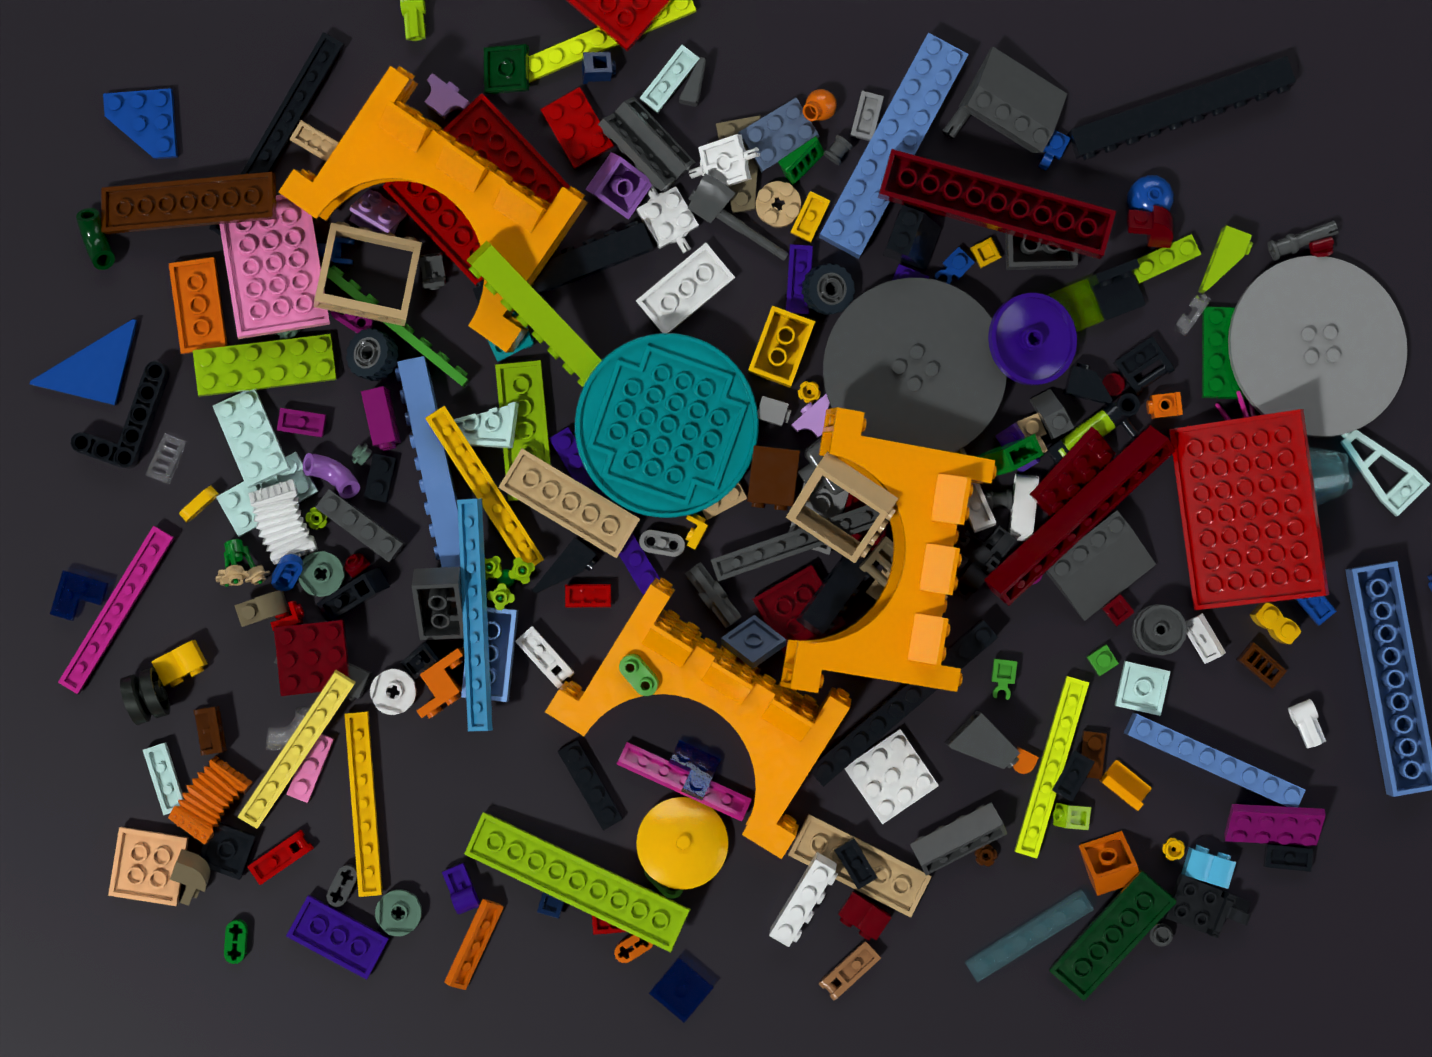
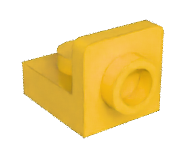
M694 513L692 517L687 515L686 519L696 524L697 527L696 529H690L686 540L689 541L687 546L696 550L708 525L705 524V518Z

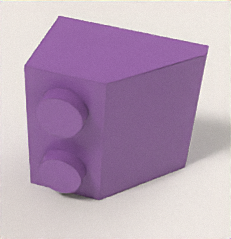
M611 152L585 190L629 220L652 184L645 174L622 157Z

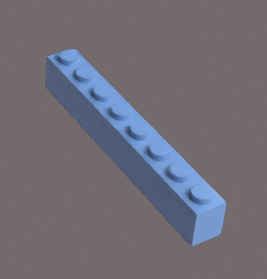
M1132 713L1124 731V734L1286 807H1298L1306 791L1299 786L1136 713Z

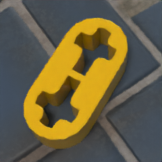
M208 486L179 512V515L186 523L190 522L211 504L219 493L212 486Z

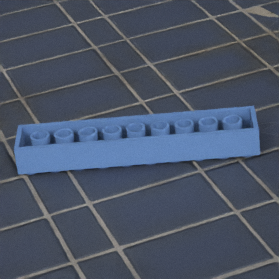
M930 33L927 34L819 235L820 239L858 259L860 258L890 202L878 198L891 149L912 155L916 154L969 55L968 53Z
M1389 561L1345 569L1386 795L1396 797L1432 790V747L1398 562Z

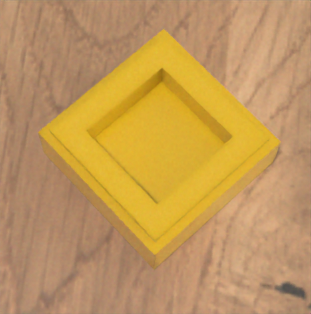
M992 237L970 248L980 269L1001 258Z

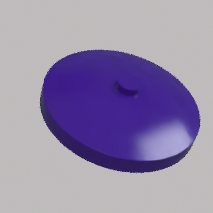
M1025 293L1007 300L999 307L989 327L988 342L995 364L1008 378L1024 385H1041L1057 379L1069 368L1076 352L1077 333L1070 314L1057 300L1040 293Z

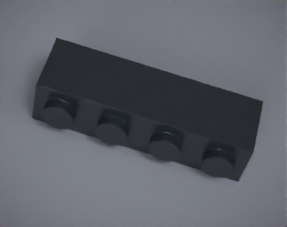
M866 555L865 558L860 556L856 563L842 556L796 620L817 637L824 633L827 635L835 625L833 623L837 615L840 617L847 609L846 602L850 597L853 599L860 591L859 584L862 580L866 581L871 576L859 568L860 564L868 556Z

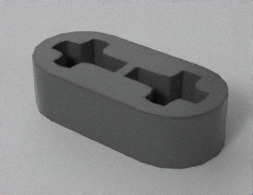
M348 864L338 870L326 895L330 905L339 907L348 900L357 882V869L355 866ZM351 870L353 879L350 878L346 884H343L345 876L342 874V871ZM342 887L343 890L341 892V896L343 897V900L339 899L336 902L334 901L335 896L332 895V892L336 893L339 890V888Z

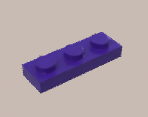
M790 244L786 311L794 314H809V307L804 302V296L801 291L805 275L810 272L812 267L813 246Z

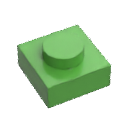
M1106 644L1086 656L1098 676L1119 664Z

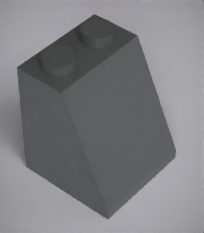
M976 711L944 742L951 749L1002 769L1006 767L1010 769L1019 760L1017 756L1020 752L979 711Z

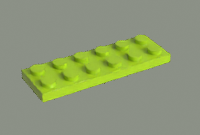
M331 334L193 350L199 397L337 380Z
M541 360L496 364L499 408L508 406L512 402L519 403L513 448H503L505 473L507 474L521 449L551 465ZM508 494V501L518 500L515 497Z

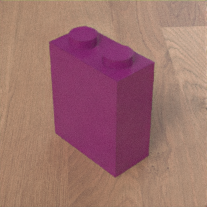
M382 386L361 391L373 446L380 448V450L383 449V451L395 449L396 444L401 443L390 390Z

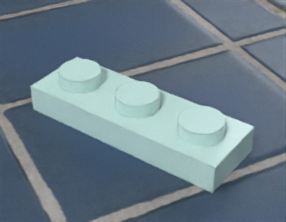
M681 45L642 94L640 100L656 113H659L696 66L700 58Z
M165 742L143 750L163 815L171 813L174 806H180L178 800H184L173 761Z

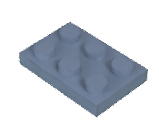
M797 98L738 132V134L742 135V140L747 150L755 147L759 149L760 152L756 153H760V156L753 158L761 172L775 165L779 160L815 136L817 138L820 137L812 122L804 117L803 108Z

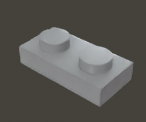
M866 91L861 92L851 137L867 141L871 140L875 133L884 96Z

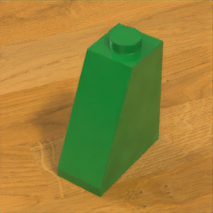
M1032 434L984 452L976 457L995 460L994 466L997 467L996 476L1012 472L1044 454L1036 435Z

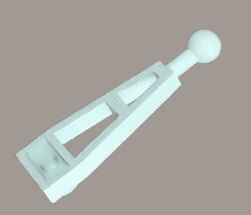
M1358 430L1341 435L1344 439L1340 443L1379 501L1395 517L1399 516L1430 485L1415 468ZM1354 439H1357L1373 450L1364 461L1351 444ZM1380 456L1407 473L1386 494L1368 469Z

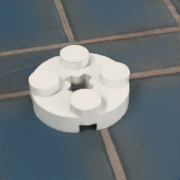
M400 669L383 671L374 678L370 687V696L376 708L388 715H396L407 711L415 702L417 695L415 681L407 672ZM395 685L400 694L391 698V694L387 690Z

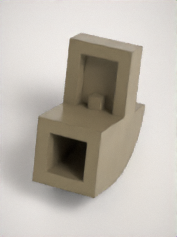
M282 590L234 605L241 627L290 612Z
M181 849L170 880L186 885L180 903L189 906L192 897L197 899L200 891L205 892L210 878V867L201 856Z

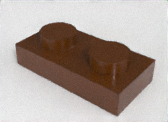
M1083 730L1080 754L1095 762L1087 778L1102 779L1107 733Z

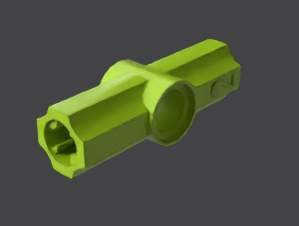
M400 0L401 13L404 16L406 40L420 41L426 39L424 14H426L425 0Z

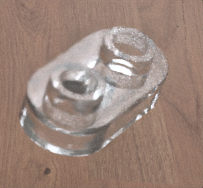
M1202 294L1200 297L1196 295L1189 304L1191 309L1188 314L1185 315L1183 313L1175 325L1178 326L1176 331L1185 336L1211 299L1205 294Z

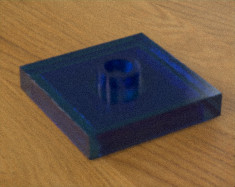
M678 957L651 989L649 994L685 1023L714 986Z

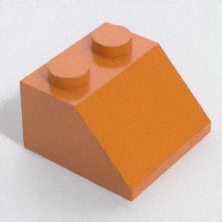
M1122 831L1079 845L1089 879L1097 896L1125 887L1139 872L1136 860Z

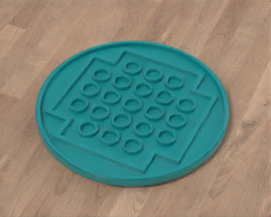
M675 333L651 334L633 339L617 347L603 358L591 372L582 388L576 406V445L583 466L590 478L614 502L628 510L646 516L659 518L681 517L697 513L717 503L741 480L752 460L753 447L757 444V406L751 387L744 374L721 350L703 340Z

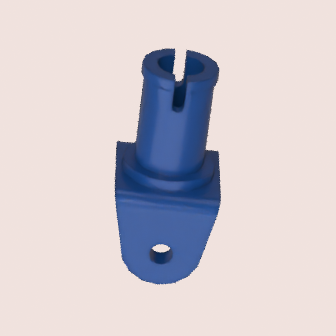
M335 237L331 255L332 261L340 265H353V260L340 257L341 245H354L355 240ZM317 243L319 257H324L326 243Z

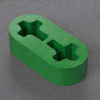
M241 919L231 921L225 930L224 957L231 964L241 962L247 953L248 926ZM236 924L243 931L238 934V939H235V932L231 931V928L235 927ZM235 944H237V951L241 952V955L237 956L236 959H234L233 954H230Z

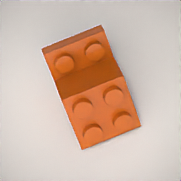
M463 647L457 648L420 674L435 696L434 699L416 710L421 718L427 716L430 719L443 710L441 707L443 704L447 703L449 706L461 698L462 686L451 670L465 662Z

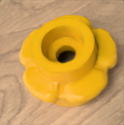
M813 381L803 382L798 390L799 398L803 399L805 403H813L814 400H818L821 393L819 385Z
M1170 838L1167 840V843L1163 844L1162 851L1166 854L1167 859L1174 861L1184 856L1185 845L1181 840Z

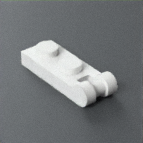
M533 626L515 641L557 688L563 685L562 682L567 677L571 678L575 674L571 667ZM558 665L562 670L555 675L551 670Z

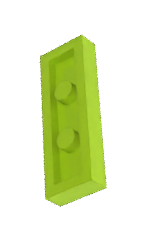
M1190 234L1173 242L1170 248H1160L1137 259L1140 267L1133 272L1138 284L1200 256L1201 252L1193 235Z

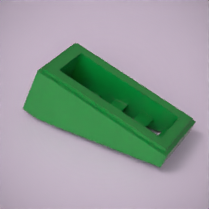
M815 136L779 160L778 163L785 177L793 185L824 155V151L818 138Z

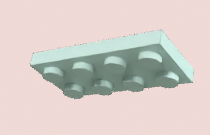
M257 390L243 391L213 405L215 414L247 488L254 487L291 470Z
M297 452L285 457L291 470L251 488H247L243 481L216 497L238 537L255 529L258 523L254 522L256 514L252 513L254 507L251 506L248 493L291 479L294 480L297 488L296 497L299 498L298 503L319 492L311 476L304 474L303 462Z

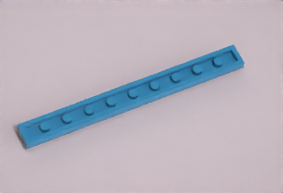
M482 499L457 500L467 723L468 731H491L493 727Z

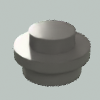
M1158 923L1150 930V939L1157 946H1166L1173 939V931L1168 925Z

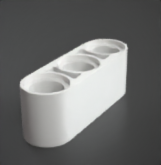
M1015 474L1008 532L1017 541H1025L1033 535L1037 503L1029 494L1039 485V476Z

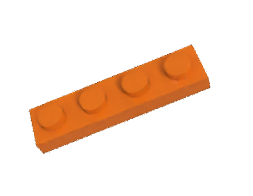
M482 899L444 981L448 986L466 990L504 906Z

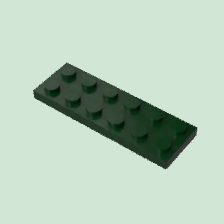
M1141 869L1049 968V971L1079 998L1085 1001L1176 904L1177 900Z

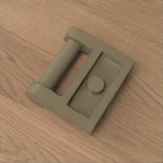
M887 536L883 537L859 566L863 572L869 573L883 587H885L888 578L872 564L876 560L890 572L893 561V542Z

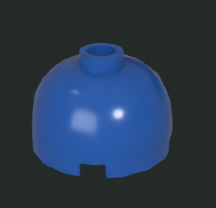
M1146 175L1137 179L1131 185L1127 193V204L1130 210L1152 212L1153 205L1170 211L1174 193L1171 185L1164 178L1157 175Z

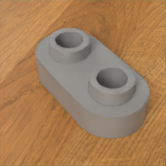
M647 530L642 533L639 539L641 548L648 553L676 557L685 548L683 538L673 533ZM649 537H653L655 539V544L653 546H649L647 544V539ZM676 541L678 543L677 549H670L669 543Z

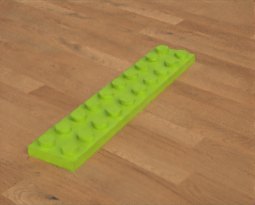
M486 812L482 813L464 853L483 864L670 953L691 910Z

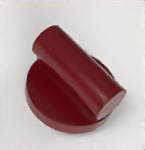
M1327 237L1309 242L1310 254L1316 257H1329L1333 253V238Z
M356 553L347 558L345 570L354 579L371 563L362 554Z

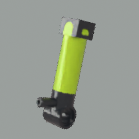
M1131 393L1118 397L1060 441L1049 447L1046 453L1054 464L1057 465L1091 427L1104 437L1121 424L1128 435L1134 438L1138 435V432L1129 421V418L1139 411L1140 401L1138 397ZM1124 399L1132 403L1130 412L1122 408V401Z

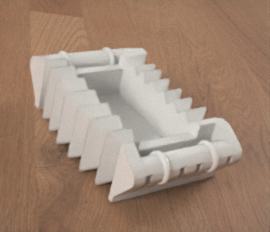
M293 479L248 493L251 506L254 507L252 513L256 514L254 522H258L256 529L260 530L258 537L264 538L262 544L267 545L266 551L271 552L270 559L274 565L278 564L284 555L294 554L300 557L318 551L314 536L309 535V528H306L307 524L303 523V517H300L301 510H299V504H297L299 498L296 497L297 488Z

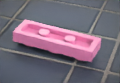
M321 733L295 772L286 795L309 803L334 738Z

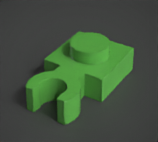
M993 659L991 681L997 682V686L992 692L993 698H997L999 690H1004L1005 699L1009 700L1011 692L1008 684H1015L1017 661Z

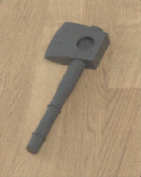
M705 173L696 191L694 190L688 198L691 202L687 209L709 223L718 218L734 230L750 238L752 242H756L784 261L789 254L788 252L723 209L735 195V192L718 179Z

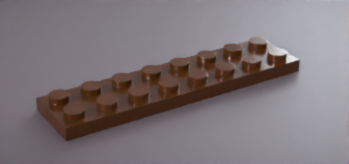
M273 172L101 188V232L105 234L276 219V174Z

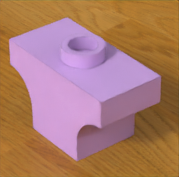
M433 73L427 79L431 86V92L424 102L443 119H446L452 111H463L470 104L467 99L458 93L460 89L450 81L446 84Z
M825 394L814 405L811 402L808 403L800 411L803 415L791 425L796 432L809 430L817 438L822 435L826 409H828L830 404L827 395Z

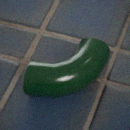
M94 208L83 209L77 213L76 218L87 253L95 268L106 270L114 264L115 256L109 246L105 233L101 232L99 211Z

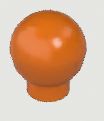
M825 89L812 91L803 107L804 117L809 121H823L831 118L837 108L834 95Z

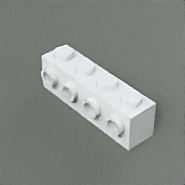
M818 852L815 854L772 924L769 933L770 937L787 947L791 945L792 941L795 943L798 941L803 932L800 928L804 922L807 924L810 922L814 915L813 907L816 903L820 905L826 895L824 889L827 884L832 885L838 875L835 872L837 863Z

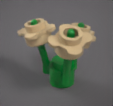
M233 539L224 543L225 570L218 571L216 582H220V585L228 587L242 585L244 579L246 583L251 582L254 585L261 584L266 580V576L270 574V571H265L262 565L255 566L249 554L248 546H243L242 540ZM243 556H245L251 568L248 571H244L242 566L236 564V562L243 560Z

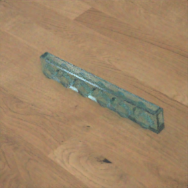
M1080 889L966 960L965 964L978 983L1094 909Z

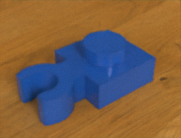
M958 247L942 263L946 269L938 271L934 279L936 280L939 276L943 275L947 278L946 283L950 284L953 275L959 279L975 262Z

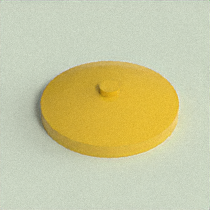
M688 797L671 798L652 808L642 820L636 839L637 855L643 869L657 883L672 889H693L710 881L722 868L728 852V835L722 819L713 808Z

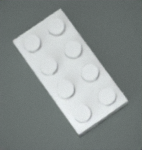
M705 243L639 297L636 302L662 333H670L733 281L735 277L709 245Z

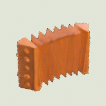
M217 756L209 761L210 767L204 766V773L197 772L198 778H192L193 785H186L188 793H182L184 800H178L180 806H174L168 817L177 827H181L204 845L214 836L213 827H218L217 821H221L220 816L224 815V809H229V804H234L233 799L239 800L238 794H246L253 783L244 774L237 772L236 769Z

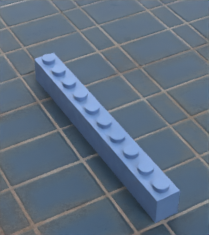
M425 356L398 361V368H395L397 381H401L403 390H400L402 403H406L408 412L405 413L407 426H411L413 432L409 437L411 446L416 448L418 457H414L417 471L421 470L422 479L419 480L421 492H426L427 501L424 502L426 514L431 515L432 524H429L431 537H435L437 546H434L436 560L440 559L442 567H460L457 495L448 453L425 419V417L438 410L428 361Z

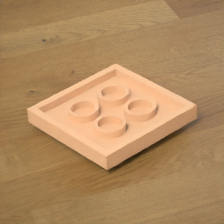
M119 827L108 896L177 906L181 883L170 880L181 849L187 850L189 837Z

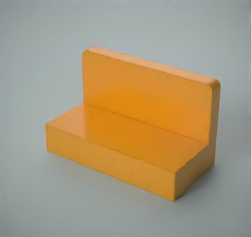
M1118 760L1112 763L1102 776V779L1099 780L1137 811L1144 805L1142 800L1151 790L1147 783Z

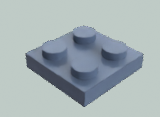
M753 615L721 637V644L753 669L785 647L786 639L757 616Z

